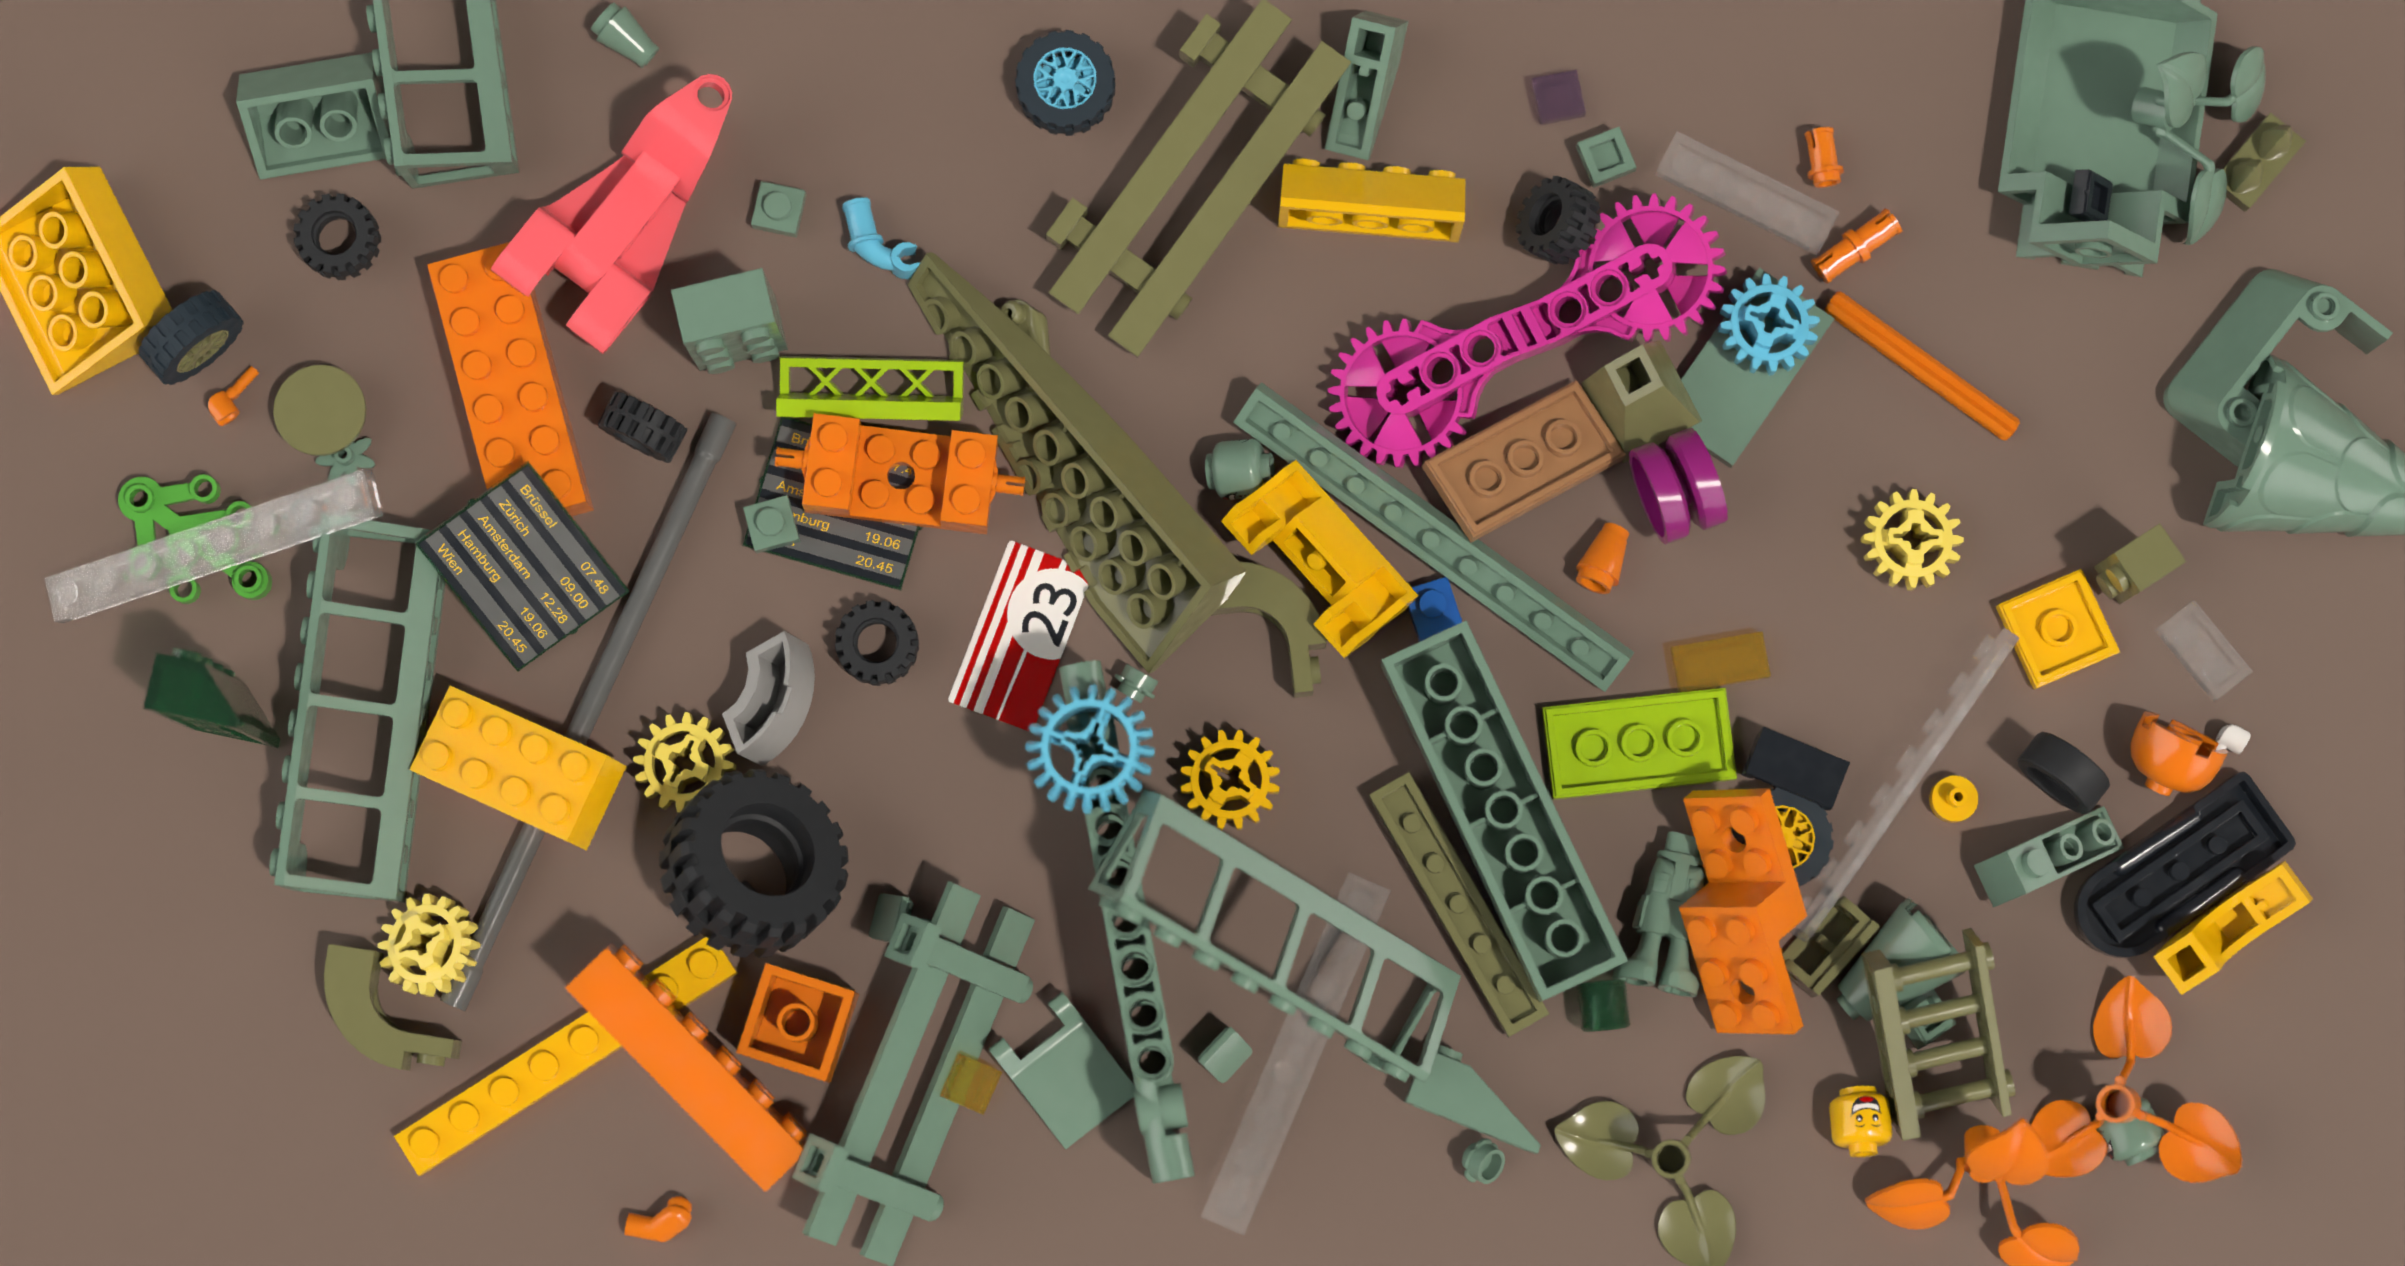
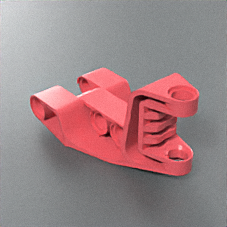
M702 75L659 103L644 117L622 150L624 156L561 199L548 206L539 207L493 264L491 271L524 296L529 297L545 274L548 276L554 268L589 294L572 315L566 326L601 354H604L648 301L654 291L684 207L689 201L708 163L732 101V90L728 82L718 75ZM704 87H711L717 90L721 95L722 104L716 108L704 106L698 99V91Z

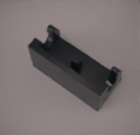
M1763 727L1755 736L1742 771V776L1749 779H1758L1816 803L1820 808L1830 811L1834 806L1850 762Z

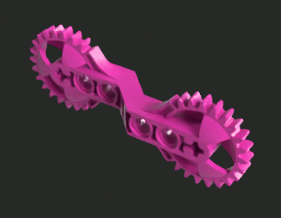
M1652 193L1649 206H1643L1639 197L1634 195L1632 209L1627 211L1621 203L1616 202L1617 217L1612 219L1604 213L1600 214L1605 227L1602 231L1596 229L1597 233L1594 237V244H1590L1586 251L1582 249L1579 251L1580 257L1575 260V265L1569 278L1559 289L1534 302L1492 316L1469 329H1445L1421 320L1415 331L1412 332V326L1408 319H1402L1399 331H1395L1391 322L1388 320L1384 321L1383 334L1378 335L1371 327H1367L1366 335L1368 341L1365 344L1355 338L1351 339L1352 346L1356 350L1353 356L1343 352L1339 353L1341 360L1347 364L1345 370H1331V374L1341 379L1340 386L1328 388L1329 393L1340 397V402L1330 406L1329 411L1344 415V418L1335 425V428L1339 431L1351 429L1352 432L1345 442L1353 446L1362 441L1360 454L1367 458L1377 450V464L1384 466L1390 455H1393L1395 467L1403 468L1406 456H1410L1414 466L1420 467L1422 466V453L1426 452L1432 458L1439 454L1437 450L1438 445L1442 444L1447 448L1454 446L1449 437L1452 432L1466 435V430L1458 423L1460 418L1475 419L1479 398L1488 381L1494 374L1519 361L1562 346L1587 333L1611 334L1631 343L1639 331H1643L1646 343L1652 342L1655 331H1660L1663 339L1666 342H1670L1671 328L1677 327L1684 336L1688 335L1686 321L1691 318L1696 323L1702 325L1704 321L1698 311L1701 307L1715 310L1716 306L1708 296L1710 293H1723L1724 291L1722 286L1714 282V277L1727 274V269L1720 265H1715L1714 261L1722 258L1726 253L1723 248L1710 247L1720 237L1718 232L1709 231L1703 234L1702 231L1707 226L1709 220L1704 215L1692 221L1694 207L1690 203L1678 212L1677 199L1674 196H1671L1665 207L1660 205V200L1656 193ZM1630 218L1644 242V245L1636 248L1623 225V222ZM1679 220L1684 221L1685 223L1681 226V228L1676 233V235L1671 240V242L1665 250L1664 246L1666 245L1667 241L1672 235ZM1650 258L1656 264L1663 262L1657 268L1659 273L1657 278L1651 279L1648 274H1644L1634 279L1640 286L1635 291L1633 290L1632 283L1623 274V271L1629 269L1633 276L1646 270L1644 262ZM1597 262H1608L1596 269ZM1675 263L1708 265V274L1702 276H1676L1677 269ZM1617 279L1621 281L1623 289L1617 300L1612 302L1601 300L1599 295L1600 287L1606 280ZM1667 289L1681 316L1672 319L1659 295ZM1571 300L1580 302L1582 312L1579 319L1570 324L1561 322L1559 317L1561 306ZM1627 311V313L1625 314L1624 318H1622V317L1619 316V315H1621L1622 313H1624V312ZM1491 339L1495 347L1492 358L1483 363L1476 362L1472 354L1473 347L1479 340ZM1381 343L1396 367L1385 373L1374 350V347ZM1431 344L1435 346L1434 348L1428 350ZM1440 361H1450L1454 368L1451 380L1444 384H1436L1432 377L1433 368ZM1417 373L1420 374L1421 380L1430 389V392L1427 394L1420 387L1407 393L1409 401L1406 404L1393 400V397L1398 394L1396 386L1400 383L1408 388L1421 383L1415 376ZM1349 387H1377V398L1348 397ZM1457 394V401H1445ZM1419 414L1432 439L1424 445L1409 420L1410 417ZM1387 418L1375 442L1373 443L1371 441V438L1375 435V433L1378 431V429L1381 427V425Z

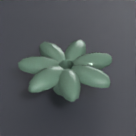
M370 438L360 439L338 453L317 457L315 462L319 466H332L328 477L329 483H336L345 472L349 481L354 485H358L360 478L357 467L364 469L375 467V462L372 459L361 455L370 447L372 440ZM347 453L346 458L342 459V455Z

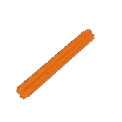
M1841 291L1836 292L1826 305L1825 312L1835 318L1837 322L2001 440H2008L2018 428L2020 421L2016 416Z

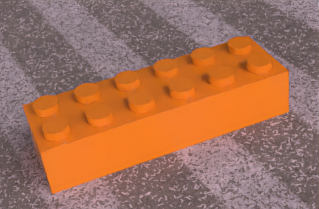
M510 242L427 264L487 492L526 464H529L552 493V497L559 502L570 517L594 511L535 288L529 297L524 296L491 271L493 264Z
M611 943L565 989L766 1193L800 1159L807 1142L805 1140L807 1137L806 1133L808 1132L807 1129L789 1111L782 1116L772 1106L775 1097L757 1078L749 1083L738 1072L742 1065L739 1059L726 1046L722 1045L717 1050L705 1038L708 1035L709 1029L691 1011L684 1016L672 1004L677 997L659 978H656L651 983L639 969L644 963L627 945L623 944L618 949Z

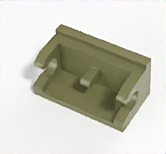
M1835 894L1782 953L1789 978L1810 997L1819 996L1880 926L1845 896L1840 898Z

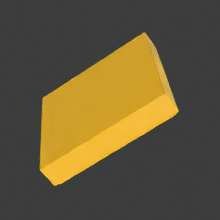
M2082 569L1995 606L2033 690L2120 653Z

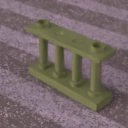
M1972 928L1962 930L1965 952L1903 967H1898L1896 963L1890 964L1880 949L1862 953L1886 1098L1890 1103L1891 1123L1903 1141L1921 1137L1918 1119L1924 1118L1926 1112L1990 1098L2002 1117L2012 1115L2009 1097L2015 1096V1086L2009 1069H2004L1989 970L1995 968L1994 957L1989 943L1982 942ZM1969 970L1972 988L1971 995L1905 1010L1903 1006L1899 1007L1897 992L1903 991V986ZM1976 1013L1979 1037L1917 1052H1912L1910 1048L1906 1049L1904 1035L1910 1034V1028ZM1983 1055L1986 1079L1924 1094H1919L1917 1090L1913 1091L1911 1077L1917 1076V1071Z

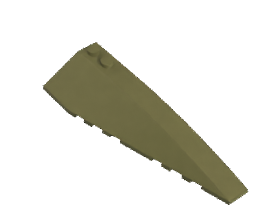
M933 252L926 253L910 279L908 287L935 334H944L949 343L950 360H964V371L976 390L971 394L974 402L980 411L987 409L996 425L992 433L993 435H998V444L1018 477H1026L1024 489L1029 496L1036 495L1042 506L1043 516H1041V519L1049 533L1056 530L1068 553L1063 557L1072 573L1080 570L1089 585V589L1084 594L1091 606L1149 674L1156 671L1228 599L1247 571L1128 434L1047 352Z

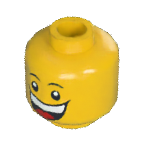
M1852 1086L1839 1090L1840 1096L1833 1099L1829 1106L1833 1143L1841 1148L1849 1149L1851 1157L1877 1155V1147L1883 1146L1892 1138L1889 1100L1885 1096L1878 1094L1877 1089L1873 1086Z

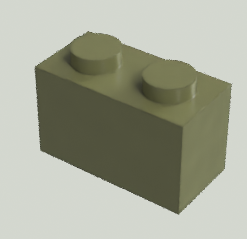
M2159 523L2095 565L2094 568L2099 574L2096 576V581L2102 592L2110 599L2115 598L2120 605L2184 564L2186 560Z

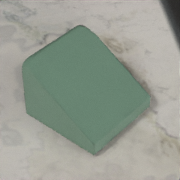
M880 894L872 919L869 937L890 943L902 912L911 915L914 905L912 900L904 896Z
M1230 1026L1229 1028L1226 1027L1198 1057V1062L1220 1083H1225L1251 1056L1253 1051Z

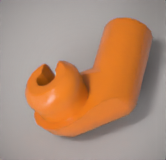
M675 1196L668 1200V1207H665L654 1217L629 1212L624 1235L657 1242H667L688 1227L692 1219L690 1214L692 1204L685 1197Z

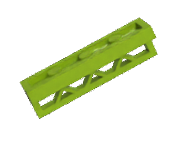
M781 356L780 394L776 398V417L813 418L814 413L858 419L960 421L963 416L964 360ZM790 367H808L821 382L810 393L790 392ZM819 368L835 369L826 376ZM842 368H854L867 381L856 394H844L831 381ZM865 369L880 370L872 377ZM888 369L901 370L913 382L901 395H889L877 383V380ZM910 370L926 371L917 378ZM934 370L954 371L953 396H935L922 382ZM826 385L833 393L818 392ZM872 386L879 394L863 393ZM917 387L924 395L909 394Z

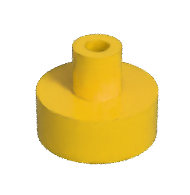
M1956 775L1948 776L1939 780L1932 787L1929 794V805L1938 819L1947 823H1957L1969 818L1975 812L1978 805V793L1975 786L1968 779ZM1954 795L1958 797V801L1954 799Z

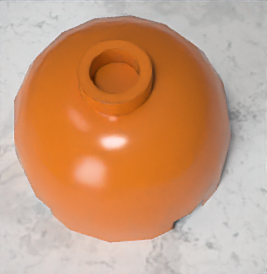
M2145 711L2131 740V758L2138 771L2147 777L2144 785L2164 796H2170L2173 790L2190 793L2201 790L2208 785L2220 770L2228 751L2226 749L2216 750L2218 742L2172 719L2168 727L2156 723L2160 714Z

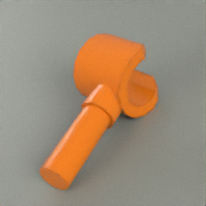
M250 366L232 387L212 395L209 399L208 409L219 426L227 425L240 414L233 401L258 376L259 372L254 367Z

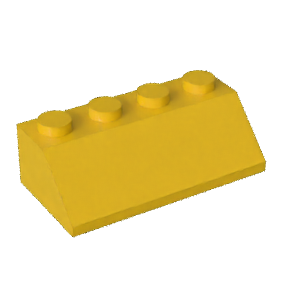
M1295 159L1293 164L1283 165L1278 227L1459 242L1465 221L1466 179L1455 178L1456 174L1454 172L1446 170L1429 171L1427 176L1410 174V169L1399 166L1384 167L1383 172L1367 171L1364 165L1345 162L1338 164V168L1320 167V162L1316 160Z

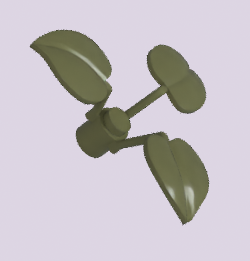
M1747 1056L1726 1057L1705 1065L1695 1073L1687 1087L1686 1100L1694 1111L1703 1114V1116L1682 1140L1666 1139L1659 1143L1655 1149L1634 1144L1639 1135L1637 1119L1627 1107L1613 1101H1600L1590 1104L1555 1127L1556 1138L1566 1156L1583 1172L1597 1179L1616 1180L1625 1177L1630 1173L1633 1166L1632 1153L1651 1158L1657 1173L1666 1178H1675L1685 1197V1200L1672 1201L1661 1213L1658 1222V1234L1664 1248L1675 1259L1688 1266H1724L1733 1249L1736 1236V1218L1732 1205L1727 1198L1715 1190H1705L1694 1197L1683 1174L1691 1164V1152L1688 1146L1709 1121L1718 1132L1725 1135L1745 1133L1758 1123L1764 1111L1766 1100L1763 1063L1759 1059Z

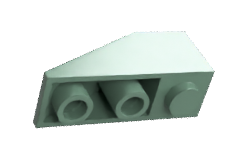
M2103 806L1977 863L1974 867L1994 908L2123 849L2124 846Z

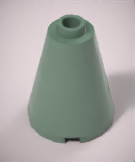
M1908 897L1900 903L1863 953L1880 949L1890 964L1896 963L1898 967H1903L1957 954L1958 951L1926 914L1922 915L1919 910L1914 914L1911 912L1917 904ZM1861 954L1837 985L1842 992L1837 1001L1853 1020H1856L1861 1015L1868 1022L1873 1017ZM1966 971L1903 986V991L1897 992L1899 1006L1963 975Z

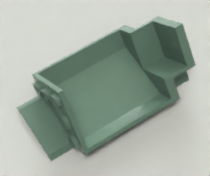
M2025 0L1998 187L1999 193L2023 204L2016 257L2032 260L2042 257H2059L2063 265L2098 270L2099 266H2114L2124 271V275L2143 277L2144 264H2155L2158 262L2163 224L2189 223L2190 201L2195 183L2197 160L2167 139L2157 137V127L2134 122L2132 119V105L2137 92L2142 87L2164 91L2163 80L2157 64L2184 52H2197L2203 54L2206 59V81L2201 94L2198 96L2206 97L2218 13L2201 4V0ZM2195 105L2188 121L2180 128H2173L2171 132L2199 151L2205 106ZM2090 169L2113 183L2108 220L2083 222L2069 214L2075 170Z

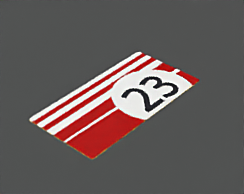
M1009 541L948 698L949 702L1030 732L1029 726L1031 723L1037 722L1039 717L1038 710L1044 704L1084 599V592L1089 586L1081 571L1078 570L1072 573L1066 560L1023 544Z

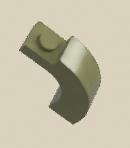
M1239 562L1247 571L1228 599L1212 615L1245 612L1257 614L1272 622L1280 630L1287 643L1294 698L1312 696L1314 691L1313 684L1321 683L1318 656L1310 657L1309 651L1325 649L1327 644L1326 638L1314 626V623L1319 618L1314 605L1306 594L1284 575L1262 565Z
M328 945L324 970L326 1001L339 1031L355 1049L377 1063L410 1071L413 1052L418 1053L417 1063L444 1067L446 1058L459 1059L462 1041L410 1033L396 1026L387 1017L381 1006L378 994L381 972L380 962L383 960L384 953L340 945Z

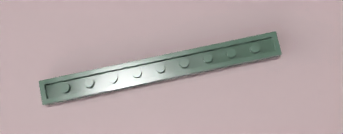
M1262 382L1256 387L1233 421L1234 424L1288 463L1297 460L1321 487L1604 692H1606L1634 654L1631 649L1479 539L1471 543L1457 523Z

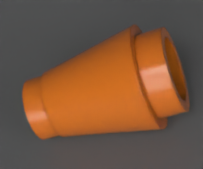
M1604 523L1602 530L1576 565V570L1578 571L1576 581L1582 587L1595 593L1609 594L1612 587L1619 584L1629 532L1617 524Z

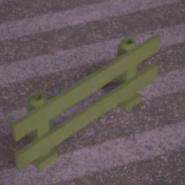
M1266 0L1259 2L1230 43L1218 35L1221 23L1206 13L1180 49L1179 58L1193 68L1201 60L1211 70L1097 227L1085 219L1088 214V208L1072 197L1046 233V240L1060 250L1063 249L1066 243H1069L1078 250L1076 256L1049 291L1050 295L1079 315L1109 273L1138 293L1108 335V337L1137 358L1168 316L1178 320L1193 299L1186 294V290L1300 133H1305L1311 137L1326 116L1318 110L1351 64V61L1321 41L1290 85H1287L1262 67L1260 64L1292 21L1289 16ZM1242 90L1271 112L1155 270L1129 251L1127 247Z

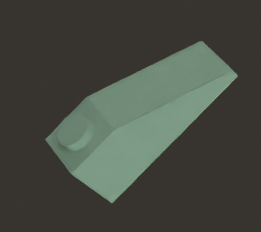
M1364 11L1352 17L1344 55L1345 58L1351 61V64L1339 79L1325 150L1364 160L1370 159L1400 64L1408 21L1370 11Z
M1439 1045L1427 1081L1423 1082L1413 1077L1404 1103L1532 1154H1538L1541 1144L1471 1066L1461 1063L1463 1054Z

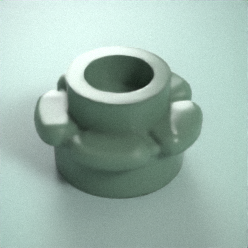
M1129 664L1125 665L1120 675L1115 674V678L1121 681L1117 689L1118 691L1139 703H1142L1145 695L1151 699L1155 698L1152 692L1159 681Z
M1481 1139L1478 1142L1472 1143L1466 1148L1462 1156V1164L1466 1168L1464 1171L1465 1178L1470 1182L1478 1180L1483 1184L1492 1183L1499 1177L1504 1168V1153L1490 1139Z

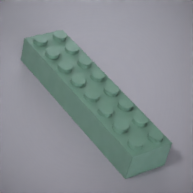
M1463 621L1382 659L1380 666L1538 1001H1544L1627 962V957L1467 621Z

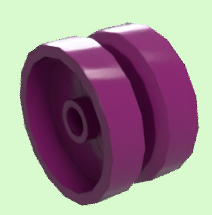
M1693 428L1670 435L1666 443V453L1654 442L1634 448L1629 452L1631 471L1638 495L1653 530L1663 544L1667 545L1687 537L1691 527L1690 518L1702 530L1718 526L1728 520L1727 505L1719 476L1704 442Z

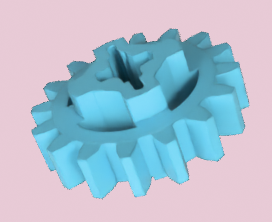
M1769 274L1762 276L1759 286H1756L1751 278L1746 279L1743 283L1744 294L1737 289H1733L1728 297L1734 305L1724 304L1720 310V314L1729 320L1720 323L1718 332L1729 334L1730 336L1722 347L1724 350L1735 348L1738 351L1733 361L1736 365L1745 358L1751 361V373H1755L1760 365H1766L1768 375H1774L1779 363L1788 372L1795 366L1793 355L1800 360H1804L1808 356L1809 352L1803 344L1814 345L1817 341L1818 336L1808 331L1816 327L1820 322L1819 317L1808 316V311L1814 306L1815 301L1810 299L1802 302L1799 296L1804 287L1799 285L1792 291L1787 288L1788 277L1783 276L1777 285L1771 283ZM1769 296L1767 302L1758 307L1751 304L1745 306L1755 298ZM1786 303L1794 311L1797 320L1791 318L1785 307ZM1766 316L1773 318V327L1775 328L1772 333L1764 331L1765 323L1762 321ZM1740 329L1747 332L1752 346L1744 340ZM1778 343L1788 345V343H1792L1789 348L1781 352L1769 353L1773 345Z

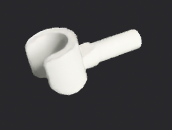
M2226 725L2221 728L2215 741L2219 743L2216 750L2228 749L2239 755L2247 745L2251 734L2237 725Z

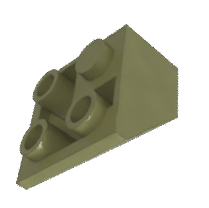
M1661 340L1640 345L1604 365L1581 382L1590 401L1626 455L1622 463L1630 461L1629 452L1632 449L1651 442L1659 445L1667 441L1670 435L1702 422Z

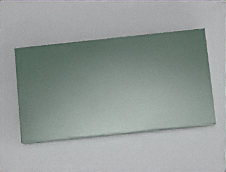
M1760 267L1752 277L1756 286H1759L1762 276L1768 274ZM1769 274L1771 283L1777 285L1779 280ZM1801 295L1799 296V298L1802 300V302L1805 301V300H1807V299H1805L1804 297H1802ZM1769 296L1755 298L1745 306L1751 304L1758 307L1766 303ZM1786 303L1785 307L1791 318L1797 320L1794 311ZM1814 305L1808 311V316L1820 318L1818 325L1808 330L1818 336L1817 341L1814 345L1803 344L1809 352L1804 360H1800L1793 355L1795 366L1792 370L1787 372L1779 363L1774 375H1768L1766 365H1760L1755 373H1751V361L1746 358L1736 365L1733 361L1738 351L1735 348L1723 349L1722 345L1730 336L1729 334L1718 332L1717 328L1681 379L1702 419V422L1691 428L1697 431L1709 454L1729 468L1734 465L1835 318ZM1766 316L1762 321L1765 323L1764 331L1772 333L1775 328L1773 327V318ZM1724 317L1722 322L1728 321L1729 319ZM1740 329L1744 340L1752 346L1747 332ZM1783 343L1773 345L1769 353L1781 352L1789 348L1792 343H1788V345Z

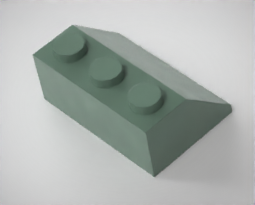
M372 52L239 75L236 103L260 180L386 158L384 138L391 137L389 121L382 120L378 105V94L385 93L381 76H376Z

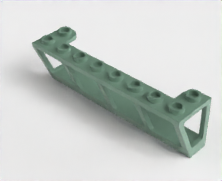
M373 0V5L366 6L371 33L377 32L379 49L372 50V59L376 76H383L385 93L378 94V105L382 120L389 121L391 137L384 138L388 165H394L397 176H402L412 189L519 173L496 0H466L474 57V67L472 69L398 71L389 0ZM476 83L479 94L485 150L481 152L416 154L413 142L406 132L400 84ZM481 166L427 175H419L418 168Z
M323 513L322 525H316L314 529L313 552L318 553L316 571L309 572L306 587L307 598L312 599L310 617L303 618L300 632L301 644L306 645L304 663L297 664L294 676L295 690L300 691L298 709L291 710L288 721V734L290 737H294L292 754L285 756L282 767L283 783H288L285 802H279L276 812V828L281 830L279 848H274L271 853L269 866L270 875L275 876L274 885L297 892L405 903L421 775L411 771L410 768L427 732L446 584L444 575L419 545V541L434 530ZM350 537L416 544L409 603L406 612L401 613L332 602L336 570H343L346 565ZM330 615L404 626L405 634L395 703L383 704L319 694ZM318 707L386 716L393 719L386 781L382 796L375 797L307 788ZM305 800L380 810L381 819L373 880L371 883L362 884L306 877L307 847L305 844L300 843Z
M1144 789L1088 888L1102 897L1098 905L1136 925H1140L1143 919L1157 926L1153 935L1175 948H1179L1182 942L1196 949L1192 958L1214 971H1217L1219 966L1223 965L1234 972L1230 980L1254 994L1260 987L1272 994L1268 1003L1291 1016H1294L1296 1010L1309 1016L1310 1018L1306 1025L1330 1039L1334 1032L1345 1037L1347 1041L1343 1047L1363 1058V1062L1380 1072L1388 1073L1403 1082L1407 1081L1409 1075L1426 1082L1432 1070L1461 975L1165 796ZM1147 816L1146 824L1123 886L1119 890L1106 886L1108 879L1143 818ZM1162 825L1175 830L1213 853L1220 860L1201 918L1194 933L1189 932L1140 903L1136 898L1137 890ZM1235 868L1291 900L1296 906L1274 974L1271 978L1265 977L1221 951L1209 941L1231 874ZM1310 914L1316 915L1370 949V957L1347 1023H1343L1292 993L1286 987V982ZM1385 959H1389L1427 982L1425 989L1391 1050L1362 1033L1364 1019ZM1436 992H1439V999L1419 1061L1414 1065L1400 1057V1054L1431 998Z

